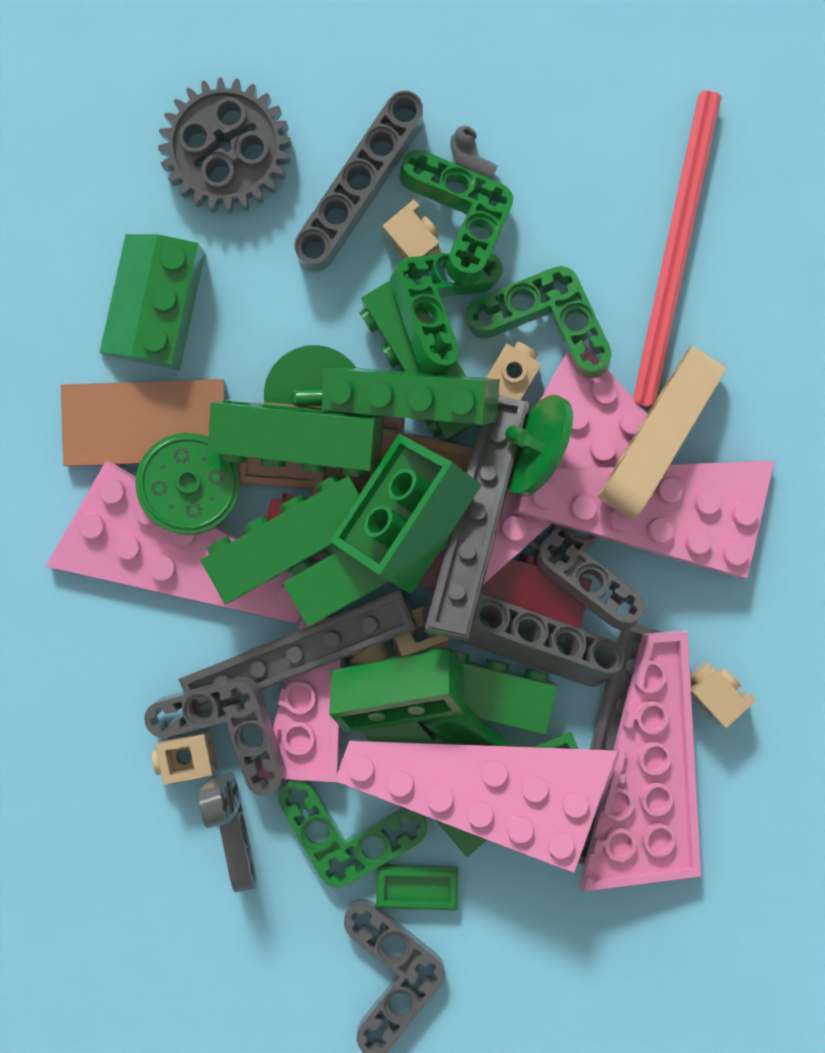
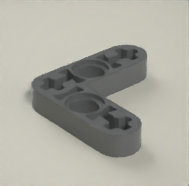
M558 525L543 542L537 554L536 563L538 569L543 575L611 627L618 630L631 629L637 624L644 612L642 597L633 588L586 553L599 537L590 535L586 538H580L574 535L571 529ZM565 542L569 548L562 561L559 560L556 564L552 563L549 560L551 554H556ZM584 574L595 576L601 584L600 590L597 592L584 590L580 586L579 577ZM609 588L613 593L604 604L600 600ZM626 602L630 605V609L622 616L616 610L618 606Z
M236 677L165 696L155 701L146 710L144 716L145 725L149 732L160 738L171 737L227 722L248 788L260 796H269L275 793L284 782L286 769L261 689L253 679ZM237 688H239L241 694L248 693L250 697L244 706L239 700L229 702L225 707L223 705V700L233 696L237 692ZM203 697L211 702L213 712L210 717H201L193 709L195 698ZM182 708L183 715L175 717L169 723L166 720L159 721L157 717L162 712V709L165 714H171ZM254 726L261 730L264 738L263 744L259 746L249 745L243 737L244 728ZM267 751L268 754H266V756L262 760H260L259 755ZM262 764L266 772L274 773L269 783L265 777L259 778L257 776V773L262 769Z
M234 772L211 776L199 791V805L203 823L206 828L216 826L220 828L233 891L236 893L255 889V867Z
M359 899L352 902L345 912V930L351 938L394 971L397 976L361 1019L357 1029L356 1041L363 1053H386L441 986L444 980V964L441 957L383 909L376 908L374 902L368 899ZM366 911L371 914L369 922L377 930H379L381 923L387 925L379 932L376 942L370 940L374 935V931L367 925L363 924L360 928L354 926L356 917L353 914L355 912L360 915ZM390 935L402 937L406 943L404 952L396 956L387 954L382 946L384 939ZM429 963L434 964L433 973L435 976L433 978L428 975L423 977L418 984V991L423 993L419 995L412 986L419 976L417 965L421 964L426 967ZM405 979H408L409 982H410V984L407 983V982H404V980H405ZM405 993L411 998L412 1006L407 1012L397 1013L391 1009L389 1000L394 994ZM379 1011H382L389 1020L382 1030L383 1041L374 1039L371 1043L367 1041V1029L375 1031L383 1022V1015Z

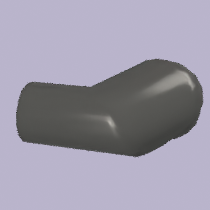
M469 126L458 127L455 134L451 136L450 141L455 164L492 179L498 165L479 157L475 142L477 135L474 129Z

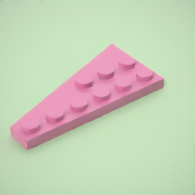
M584 344L586 355L583 362L590 360L593 365H598L599 359ZM566 351L564 358L555 370L546 390L540 398L542 400L549 395H558L567 399L573 410V426L569 443L556 469L614 467L647 416V413L640 405L634 402L632 396L608 370L597 378H587L579 374L573 365L568 351ZM509 489L507 490L484 584L551 524L514 513L518 495L512 493Z
M110 461L104 463L46 567L292 623H297L301 617L283 582L292 578L288 570L235 601L224 604L200 560L209 555L206 548L226 536H229L231 542L238 538L219 526L195 535H180L160 528L147 517L139 504L135 487L136 477Z
M775 461L669 465L647 504L634 521L597 498L615 467L556 469L549 480L537 492L526 497L517 496L514 513L739 579L748 578Z
M679 630L642 634L613 749L617 750L601 796L579 883V888L584 892L701 877L688 632Z
M349 741L335 781L574 873L617 750Z

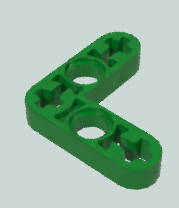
M413 150L407 153L403 158L399 174L400 182L403 186L412 192L467 215L450 250L446 263V272L451 280L458 284L470 285L477 282L485 269L511 210L514 199L512 192L502 183L429 152ZM417 168L423 170L421 174H416L414 172ZM436 175L440 176L438 183L433 182L435 181ZM450 181L459 182L464 185L466 191L454 193L447 188L446 183ZM474 191L478 192L476 199L472 198ZM491 200H495L498 202L496 207L491 206L488 203ZM476 226L483 227L489 232L490 237L478 239L470 233L469 229ZM467 250L474 253L468 268L460 265L466 256Z
M467 251L460 265L468 268L474 253ZM449 253L405 258L391 274L390 285L416 360L426 372L433 375L445 373L459 355L458 345L441 297L489 291L503 273L502 263L495 254L491 253L479 280L470 285L447 282L440 276L438 268H446ZM416 279H420L417 284H415L413 281ZM423 308L427 310L433 317V323L426 324L421 322L415 314V309ZM432 347L434 348L436 353L431 352ZM438 353H443L444 357L441 359Z
M553 267L488 293L472 301L467 308L468 328L472 334L480 338L496 336L551 314L573 365L579 374L587 378H597L605 374L609 369L611 349L578 276L568 267ZM560 280L562 285H567V293L561 294L558 289L553 290L554 282ZM541 286L542 294L546 293L545 303H541L540 291L537 287ZM522 293L530 295L534 300V305L527 311L514 309L511 301L516 295ZM500 302H504L508 318H503V311H500L499 306ZM485 310L488 315H492V323L485 325L482 320H478V312ZM579 313L586 317L588 324L580 331H572L566 327L564 321L570 314ZM588 338L592 352L595 355L602 354L599 356L598 365H593L590 360L583 362L586 355L583 341Z
M287 780L279 792L278 801L281 809L321 879L331 887L341 888L368 874L418 845L424 839L427 832L425 816L403 807L345 840L311 781ZM293 786L298 791L305 789L308 792L304 798V803L309 811L314 806H317L319 810L306 816L302 822H299L297 817L303 814L301 806L297 801L291 804L288 801L292 793L290 788ZM407 817L410 822L417 819L419 824L416 825V834L410 836L408 832H403L396 836L395 841L399 845L393 848L390 836L382 828L390 826L392 834L402 827V818ZM321 821L328 826L330 832L329 837L325 841L319 843L308 838L306 828L311 822ZM370 836L381 838L385 844L383 854L375 858L365 855L361 847L363 841ZM354 846L356 857L363 866L358 868L357 862L354 860L345 867L344 876H340L338 872L330 874L328 870L332 864L331 859L336 858L338 862L347 860L351 857V851L348 848Z

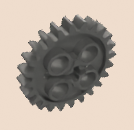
M222 77L218 78L216 89L211 90L204 80L201 83V94L197 95L192 89L187 88L186 91L190 101L184 103L178 99L174 100L179 110L177 115L165 113L164 116L172 127L159 129L162 138L169 142L159 145L158 150L161 155L170 157L162 161L161 165L165 171H174L168 180L172 186L182 184L179 193L184 199L194 193L193 203L196 207L202 206L207 199L212 213H216L220 203H224L228 213L232 214L235 202H240L245 211H248L249 198L254 197L259 203H264L261 191L265 188L275 193L277 190L272 178L285 179L286 177L279 164L291 163L290 155L281 151L292 147L290 137L280 136L289 130L287 121H277L282 115L279 105L268 109L271 103L268 93L256 99L257 89L254 84H251L243 92L239 79L236 78L231 89L226 88ZM237 111L241 113L240 120L236 124L225 125L221 123L223 116L227 112ZM256 126L254 131L247 132L248 127ZM196 133L207 135L206 142L201 147L191 148L188 146V141L192 135ZM225 140L229 145L231 144L232 149L225 152L219 146L221 141ZM258 144L264 148L259 158L247 159L244 157V151L250 145ZM204 160L203 164L200 167L195 166V163L197 161ZM217 167H227L230 169L228 177L221 182L211 181V172Z

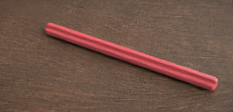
M701 91L696 103L633 395L634 402L643 408H651L657 399L721 102V95L714 91Z

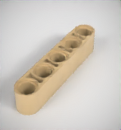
M691 345L597 496L598 499L630 520L634 521L647 504L727 369L725 365L694 345Z

